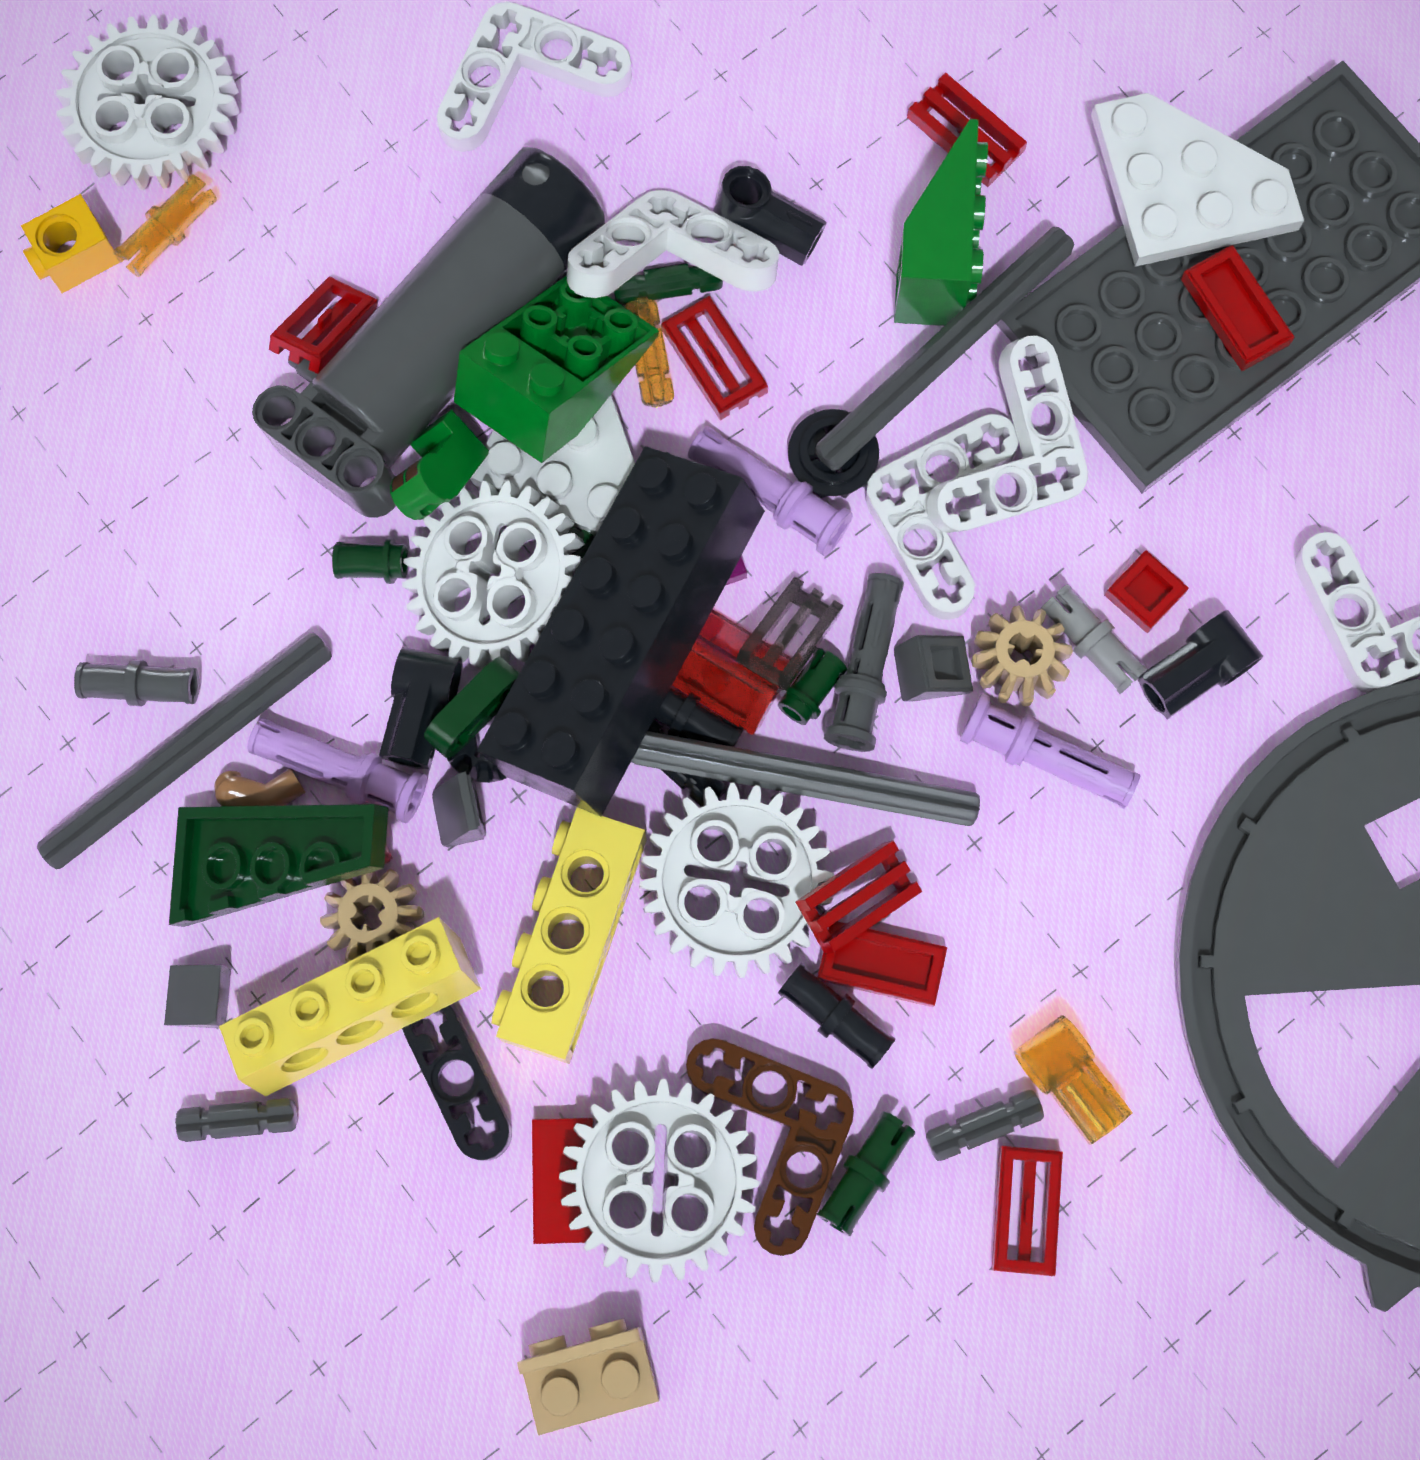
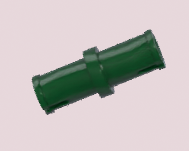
M885 1111L881 1112L878 1122L857 1155H849L843 1164V1167L846 1169L845 1174L824 1207L817 1213L821 1220L831 1222V1227L848 1237H851L853 1234V1229L877 1191L885 1192L890 1184L887 1175L909 1140L916 1134L909 1125L903 1127L902 1124L904 1122Z

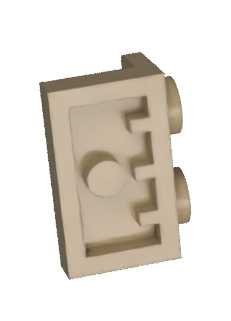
M622 1318L588 1328L591 1340L567 1347L565 1336L562 1335L528 1345L531 1357L518 1361L517 1366L519 1375L523 1374L538 1436L660 1401L641 1326L627 1330L625 1319Z

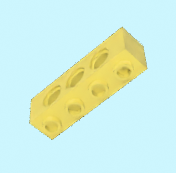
M577 807L572 822L562 820L552 846V854L559 856L552 878L546 876L541 878L533 899L532 910L539 912L532 935L525 932L522 933L514 952L512 967L518 968L519 972L512 992L502 990L493 1012L491 1023L499 1026L496 1034L499 1040L570 1065L647 842L644 829L604 816L600 817ZM585 864L596 865L604 872L601 884L589 892L578 891L571 885L574 871ZM564 920H575L584 927L582 940L578 945L570 949H561L552 944L553 929ZM554 976L561 979L564 985L561 999L549 1007L536 1005L532 999L534 984L542 977Z
M437 917L220 1025L219 1028L238 1080L266 1097L401 1030L403 1027L481 990V986L460 937L440 917Z

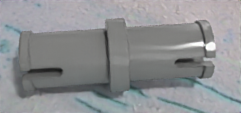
M1066 584L1057 591L1058 595L1055 598L1052 596L1041 609L1046 612L1055 624H1063L1064 633L1076 645L1073 649L1074 653L1080 659L1086 656L1117 689L1116 691L1122 694L1133 683L1124 671L1136 681L1148 668L1142 665L1112 633L1115 627L1110 621L1106 619L1102 622L1071 590V586ZM1061 604H1062L1070 613H1068V612L1061 606Z

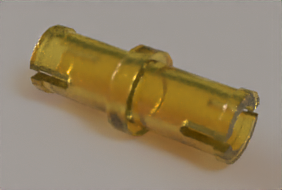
M191 174L186 179L187 181L160 207L153 205L145 213L147 220L119 247L113 250L115 257L120 263L124 260L129 261L140 250V253L125 266L136 277L140 278L144 271L171 244L178 246L186 238L184 231L211 205L217 202V197L211 189H208L206 192L201 191L191 201L206 185L204 181L194 174Z

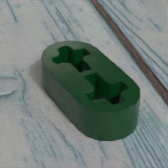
M503 657L495 658L432 720L424 733V738L445 758L454 756L498 713L519 672Z

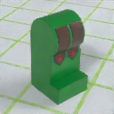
M452 409L427 426L411 444V447L420 457L414 464L392 479L390 494L394 504L408 518L423 520L439 505L449 502L456 497L489 454V450Z

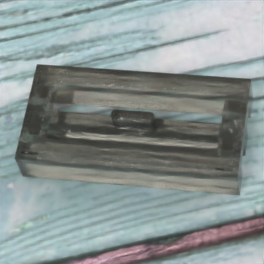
M795 576L740 648L736 659L738 663L786 691L835 624L844 607L843 604L836 600H833L830 606L822 602L824 593L815 588L810 594L802 590L804 582ZM793 603L799 606L798 611L762 659L755 656ZM810 615L818 617L820 620L783 671L774 667Z

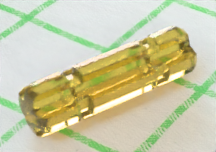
M641 297L625 305V308L655 328V325H659L658 307L654 300ZM657 328L659 330L658 337L635 364L637 378L643 377V381L638 383L641 401L644 406H652V408L667 405L673 402L675 397L671 377L665 378V374H668L670 370L662 328Z

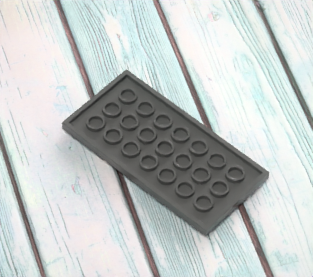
M1344 60L1236 140L1289 170L1304 218V222L1298 231L1233 245L1295 338L1289 346L1241 371L1181 281L1184 271L1229 246L1135 267L1123 225L1023 298L997 323V326L1011 342L1026 336H1039L1053 345L1058 356L1074 416L1141 494L1145 493L1420 282V143ZM1025 356V359L1033 368L1038 367L1035 356Z

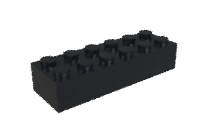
M647 446L643 448L477 749L482 756L507 778L602 817L765 512L742 477Z

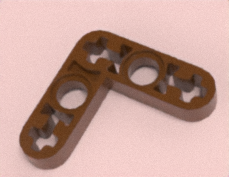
M720 1039L703 1040L693 1047L687 1058V1073L694 1087L704 1094L712 1093L716 1099L790 1128L756 1215L754 1232L760 1246L770 1254L778 1256L793 1254L802 1248L809 1236L850 1130L854 1116L852 1100L844 1090L833 1084ZM714 1050L724 1053V1065L739 1072L741 1060L755 1064L744 1078L742 1097L729 1093L735 1085L734 1080L724 1076H717L713 1084L703 1081L704 1070L696 1065L700 1056L710 1058ZM762 1073H777L787 1084V1096L778 1106H762L753 1097V1082ZM801 1082L811 1087L804 1096L807 1100L821 1104L825 1100L826 1095L837 1099L835 1109L839 1113L844 1114L841 1124L831 1122L826 1130L819 1129L815 1126L817 1116L802 1108L799 1109V1120L785 1116L796 1099L797 1083ZM796 1153H811L817 1157L821 1164V1177L812 1187H797L787 1177V1162ZM778 1185L792 1196L812 1199L808 1212H805L796 1205L791 1218V1224L799 1228L798 1236L795 1240L785 1238L781 1246H776L770 1242L771 1231L763 1227L766 1217L777 1218L784 1206L785 1200L773 1199V1194Z

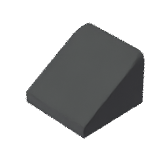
M916 635L894 648L902 701L915 702L965 695L973 692L964 636Z
M466 772L457 773L437 787L432 793L440 841L444 847L484 840V836H486L476 784L470 774L468 775Z
M214 964L170 965L164 1025L220 1029L219 1026L226 1023L231 969L224 965Z

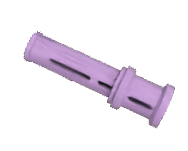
M709 426L705 427L703 432H699L689 448L688 458L742 477L759 503L774 513L773 519L776 521L777 526L784 530L791 527L817 544L816 551L823 556H827L837 546L852 521L853 513L848 509L837 510L813 494V487L807 482L796 481L792 483L788 479L783 478L764 463L724 439L723 436L716 433Z
M983 693L980 695L961 735L960 742L967 745L972 741L1005 755V762L1012 766L1014 764L1020 766L1023 761L1070 784L1119 805L1120 808L1125 809L1129 804L1139 783L1140 774L1133 773L1085 749H1081L1038 729L1040 723L1035 721V717L1027 714L1021 718L990 704L989 696Z
M261 718L259 725L256 724L248 740L247 750L250 754L272 760L287 768L337 786V788L345 790L347 797L355 804L369 802L389 807L388 811L396 813L397 821L405 824L409 823L415 815L426 789V774L418 771L412 775L382 764L381 757L373 753L363 754L361 757L334 748V746L284 728L266 718Z

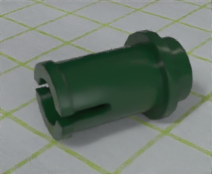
M387 538L384 544L336 542L332 551L334 577L336 579L384 578L386 584H394L396 579H405L407 576L408 566L403 561L405 558H409L406 544H397L394 538Z
M817 648L791 686H783L780 690L782 698L777 704L779 709L791 720L801 725H806L810 719H818L821 714L819 706L834 687L836 681L840 679V676L846 673V665L833 653L825 652L823 648Z

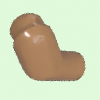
M291 768L265 784L242 777L240 772L234 770L221 773L214 783L215 797L221 806H284L306 793Z

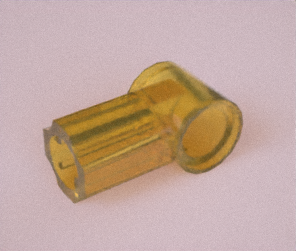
M1064 1015L1057 1017L1013 1051L1016 1060L1027 1076L1045 1095L1050 1094L1088 1145L1094 1144L1133 1114L1113 1085L1094 1063L1095 1054L1089 1043L1076 1026Z

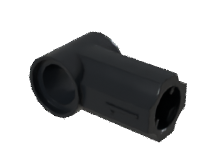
M738 166L730 169L725 174L713 209L714 213L770 241L777 247L779 254L800 266H803L808 261L827 225L825 220L774 193L767 176L759 169L750 166Z
M1225 610L1191 634L1185 641L1187 644L1149 668L1139 677L1138 682L1142 687L1145 698L1154 710L1161 713L1168 720L1215 686L1219 685L1222 688L1256 665L1264 655L1230 611Z
M402 647L397 656L392 674L391 696L394 700L379 753L382 759L409 768L431 769L436 749L424 738V733L432 720L458 693L462 673V661L460 659Z

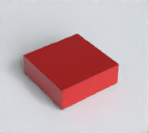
M1145 550L1111 585L1104 596L1148 634L1187 593L1189 587Z

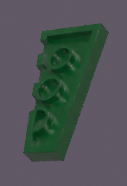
M376 804L178 807L168 925L178 927L190 926L384 869L389 807Z

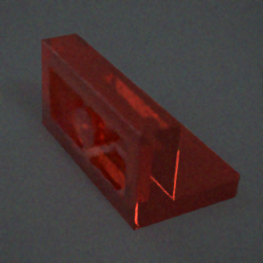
M712 609L672 686L687 695L692 692L701 698V704L738 727L740 725L745 728L744 730L749 734L754 735L762 726L779 691L795 674L799 667V662Z

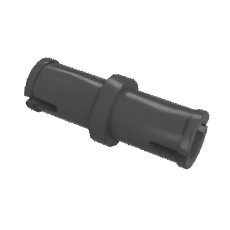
M131 660L127 665L79 662L74 674V690L77 698L126 700L129 706L142 707L147 701L195 704L200 689V678L197 668L148 666L145 660Z

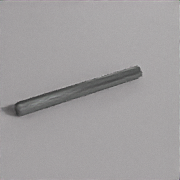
M1060 227L1050 228L817 443L815 453L820 461L833 471L842 467L1072 254L1075 245L1072 238Z
M314 632L308 633L40 840L36 847L41 857L52 868L56 870L63 868L330 661L332 654L329 648Z
M647 731L631 761L635 765L748 786L759 785L760 788L964 826H972L977 820L980 810V796L973 791Z

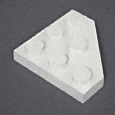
M1150 93L1094 104L1091 113L1092 121L1135 267L1298 231L1302 226L1304 218L1287 168Z
M610 395L582 431L543 463H540L493 430L485 444L489 454L470 480L477 487H481L482 481H488L496 487L498 493L505 480L515 484L519 488L520 493L528 485L541 494L540 501L549 497L559 505L556 515L566 514L574 521L573 527L580 531L585 530L595 537L634 467L635 461L612 395Z

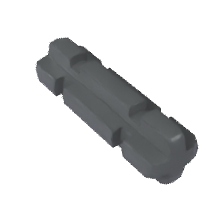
M1026 1090L1008 1098L1009 1103L1004 1104L1002 1101L957 1118L955 1125L950 1126L949 1123H945L930 1129L926 1133V1140L933 1157L937 1161H943L960 1154V1149L963 1147L970 1150L1014 1132V1127L1017 1125L1022 1129L1041 1121L1044 1118V1111L1038 1096L1033 1090Z
M288 1098L267 1100L266 1105H262V1102L258 1101L210 1105L207 1111H205L204 1107L201 1108V1106L181 1108L176 1113L175 1129L178 1140L185 1142L206 1140L207 1135L215 1139L262 1135L265 1129H268L269 1133L292 1132L296 1129L297 1109L294 1100Z

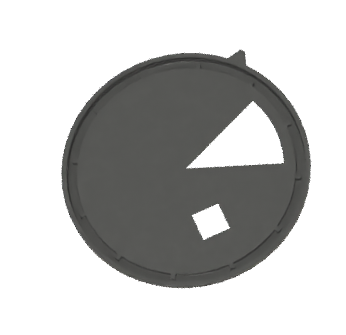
M1420 679L1376 689L1339 704L1305 724L1275 747L1244 779L1219 814L1196 862L1189 881L1181 916L1177 955L1178 994L1185 1039L1198 1082L1217 1123L1238 1157L1261 1186L1295 1220L1331 1247L1363 1265L1370 1305L1382 1312H1387L1416 1287L1420 1288V1068L1340 1167L1337 1168L1303 1133L1275 1092L1259 1057L1250 1028L1245 996L1420 985V879L1399 889L1365 828V825L1420 798Z

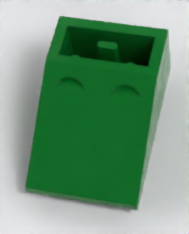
M969 119L904 222L896 270L894 323L945 326L977 297V286L981 284L984 256L983 249H978L980 231H983L986 207V196L981 195L982 178H985L988 156V143L977 142V119Z
M565 276L459 352L454 403L534 459L543 463L582 431L656 340L659 330L609 296L591 298L576 294L570 289L567 283V276Z

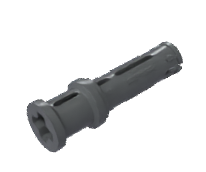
M871 573L868 575L865 598L859 616L850 663L848 664L847 673L840 676V679L836 681L834 692L839 698L833 724L825 728L823 738L826 742L842 749L858 752H870L875 749L877 739L872 735L878 705L885 703L887 695L885 685L881 682L883 669L891 642L897 607L904 587V582L900 581V578L886 573Z

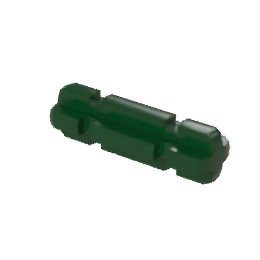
M684 263L643 270L642 275H634L615 290L614 295L616 302L621 305L640 303L639 298L647 297L648 301L691 295L692 290L700 289L701 293L717 291L723 287V280L697 266L688 267V264Z

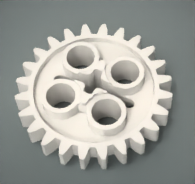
M156 14L151 15L146 28H140L135 18L130 16L127 21V31L122 33L112 23L106 24L109 39L102 42L90 34L87 39L93 50L89 54L75 50L71 53L79 66L78 70L62 69L61 71L62 77L69 86L68 88L56 90V96L63 108L56 111V116L65 128L62 131L63 136L70 147L74 148L75 154L83 165L90 163L99 178L104 177L110 172V175L119 187H122L130 175H132L139 190H145L149 177L156 176L161 187L165 189L168 188L169 173L175 171L185 182L189 181L187 166L194 163L204 170L208 169L209 166L203 154L207 150L222 154L224 149L217 135H233L235 132L228 116L239 114L238 105L234 97H232L238 94L239 91L233 76H230L233 72L226 57H220L221 54L213 39L204 41L198 27L194 26L185 33L178 18H173L167 28L163 29ZM124 72H132L123 80H115ZM179 74H187L178 82H169ZM127 122L122 128L116 131H109L116 123ZM173 124H182L178 130L172 133H163L167 127Z
M505 480L498 493L496 487L488 481H482L478 498L463 487L459 493L460 505L455 507L449 502L442 503L440 507L444 517L440 521L430 516L423 519L431 532L427 538L422 536L411 537L410 540L414 545L422 550L420 556L404 559L403 563L417 572L416 577L402 582V587L418 594V597L406 605V609L417 616L424 615L418 621L415 628L427 636L434 634L430 642L433 648L441 652L449 649L448 657L460 659L462 664L469 657L470 664L479 669H483L488 664L490 658L493 661L501 656L509 663L510 653L523 663L526 662L530 655L529 646L536 644L583 559L580 556L572 555V553L584 545V541L575 533H568L574 525V521L564 513L556 515L559 509L558 504L549 497L540 501L541 494L528 485L520 493L519 488L515 484ZM507 526V528L501 533V535H499L501 527ZM481 532L482 540L475 552L466 555L468 540L473 535ZM531 539H536L534 553L529 559L519 562V551L522 545ZM500 573V576L490 577V574ZM470 588L471 597L464 609L456 612L455 601L461 591ZM524 595L525 606L523 611L518 616L509 619L508 608L510 603L516 597ZM490 615L489 623L483 625V621Z
M730 783L726 791L725 800L719 801L711 787H707L704 790L703 807L699 808L692 800L686 797L681 802L686 816L683 820L669 813L664 815L663 820L672 832L669 837L662 834H651L649 840L661 850L659 856L642 857L641 864L655 870L656 874L654 878L641 881L639 889L656 892L657 899L647 904L643 910L644 913L650 914L661 912L664 920L653 931L655 936L670 931L677 936L669 950L672 955L681 951L686 946L693 950L689 967L696 968L705 957L712 958L713 976H720L726 963L733 962L737 977L745 978L748 961L754 960L760 972L767 974L770 973L769 955L774 953L783 963L789 964L792 962V956L787 944L792 941L803 948H808L811 945L808 936L802 930L808 924L795 901L818 887V884L824 883L834 876L832 872L818 870L816 864L817 861L826 857L830 850L829 848H811L809 841L819 832L818 826L809 827L802 831L797 826L804 809L799 807L787 816L780 812L783 794L778 793L766 805L761 803V789L759 785H755L746 800L740 799L736 784ZM718 830L727 837L729 853L725 859L710 861L700 854L697 847V839L702 832ZM774 842L785 850L787 864L781 873L769 874L759 867L756 860V852L761 844ZM687 865H693L716 873L729 874L735 865L743 867L742 873L744 878L784 885L788 888V895L782 897L754 888H744L737 897L729 894L730 885L726 882L687 876L684 868ZM696 887H704L715 895L717 910L712 918L697 920L687 913L685 897L689 890ZM829 897L818 906L831 904L833 898ZM762 900L772 907L775 914V922L767 933H756L746 926L744 910L750 901Z
M666 1079L659 1081L656 1093L652 1096H648L641 1081H636L633 1088V1100L628 1102L618 1090L614 1089L610 1093L613 1106L612 1111L608 1113L596 1104L590 1107L592 1117L597 1123L594 1128L576 1123L574 1131L585 1142L583 1147H565L563 1154L569 1159L577 1162V1167L574 1170L559 1173V1180L575 1184L576 1192L561 1199V1206H579L581 1214L572 1221L569 1228L570 1230H577L589 1227L592 1234L583 1247L586 1252L600 1244L608 1248L602 1265L605 1268L614 1264L619 1257L627 1259L625 1273L626 1278L632 1279L640 1265L644 1264L648 1265L649 1277L653 1283H658L663 1265H670L677 1281L684 1280L685 1261L690 1259L700 1271L705 1272L709 1269L705 1251L710 1248L715 1253L726 1257L729 1254V1250L721 1237L725 1232L734 1236H744L745 1230L734 1220L736 1213H754L756 1209L750 1202L742 1199L741 1195L742 1191L759 1186L758 1180L743 1176L742 1168L755 1162L757 1156L754 1154H739L736 1148L749 1134L747 1130L732 1134L728 1133L725 1127L730 1122L734 1112L730 1109L717 1117L711 1114L710 1110L715 1097L712 1093L703 1098L698 1105L691 1102L692 1084L686 1083L678 1096L674 1097L670 1096ZM657 1125H664L667 1131L664 1172L666 1175L675 1177V1185L664 1189L662 1197L663 1231L660 1236L656 1237L651 1233L654 1190L650 1185H643L642 1176L654 1170L655 1128ZM624 1131H633L642 1136L646 1143L644 1159L635 1165H626L618 1161L612 1149L613 1139L616 1135ZM682 1134H695L704 1141L707 1154L701 1166L690 1168L682 1165L677 1160L674 1153V1145L677 1138ZM626 1192L637 1196L642 1202L644 1209L643 1218L640 1223L634 1228L629 1229L616 1225L609 1212L612 1199L616 1195ZM680 1196H694L700 1200L704 1207V1220L694 1231L682 1230L672 1219L671 1211L673 1204Z

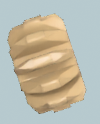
M1019 605L1012 608L1009 621L995 613L988 622L991 631L980 630L975 637L974 643L983 651L973 655L971 659L972 667L988 670L979 682L983 689L991 688L996 683L1002 686L998 694V701L1000 703H1006L1013 691H1018L1019 701L1024 707L1031 706L1034 700V690L1045 699H1050L1056 692L1053 681L1065 682L1070 673V670L1062 661L1071 657L1073 653L1072 646L1056 642L1065 630L1063 624H1053L1048 629L1043 627L1042 624L1046 617V612L1043 609H1038L1031 621L1025 620L1024 610ZM1015 649L1018 653H1024L1029 650L1033 654L1030 663L1025 659L1015 663L1010 658L1013 650Z
M388 869L379 882L376 871L361 875L362 884L357 885L353 878L340 881L347 892L343 897L334 892H327L325 894L324 900L332 907L337 908L338 911L321 916L320 924L327 929H338L330 936L327 944L333 951L347 947L345 961L349 962L413 930L412 927L406 926V922L418 921L424 918V910L420 906L407 905L414 899L417 890L412 884L402 885L397 888L399 874L392 869ZM371 905L378 911H381L378 916L382 924L374 930L367 924H364L367 919L363 911Z

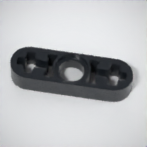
M449 1005L433 1014L436 1016L445 1014L447 1021L439 1026L440 1033L445 1043L449 1046L458 1039L462 1046L461 1049L447 1051L439 1055L430 1064L427 1054L439 1051L434 1040L426 1033L417 1035L416 1028L423 1023V1019L403 1027L402 1030L460 1151L471 1159L491 1161L503 1155L508 1149L512 1140V1127L456 1010ZM455 1061L466 1062L474 1073L472 1087L461 1096L448 1095L443 1090L440 1082L443 1069ZM482 1093H485L488 1103L476 1106L481 1118L486 1123L497 1122L499 1126V1131L492 1135L494 1146L488 1150L480 1143H469L467 1136L475 1131V1126L469 1113L463 1112L458 1119H456L453 1113L454 1107L467 1106L476 1101Z

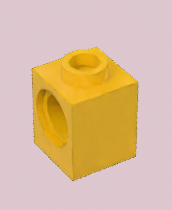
M81 194L21 225L31 246L22 250L26 259L40 280L50 276L62 294L121 262ZM76 241L74 246L68 251L57 253L60 246L64 243Z

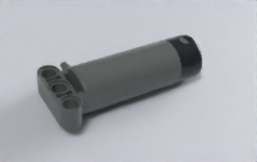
M523 147L318 374L308 370L309 360L304 359L298 365L290 361L288 356V364L296 370L298 375L307 380L309 385L301 393L285 385H276L264 390L253 403L252 415L254 422L279 454L356 512L369 518L387 515L396 507L390 494V484L395 477L390 467L455 395L459 352L555 283L568 268V255L573 247L605 224L604 211L597 198L579 177L554 156L539 148ZM292 418L288 423L282 425L287 419ZM333 447L329 453L320 456L326 449ZM375 476L370 484L360 487L366 479Z

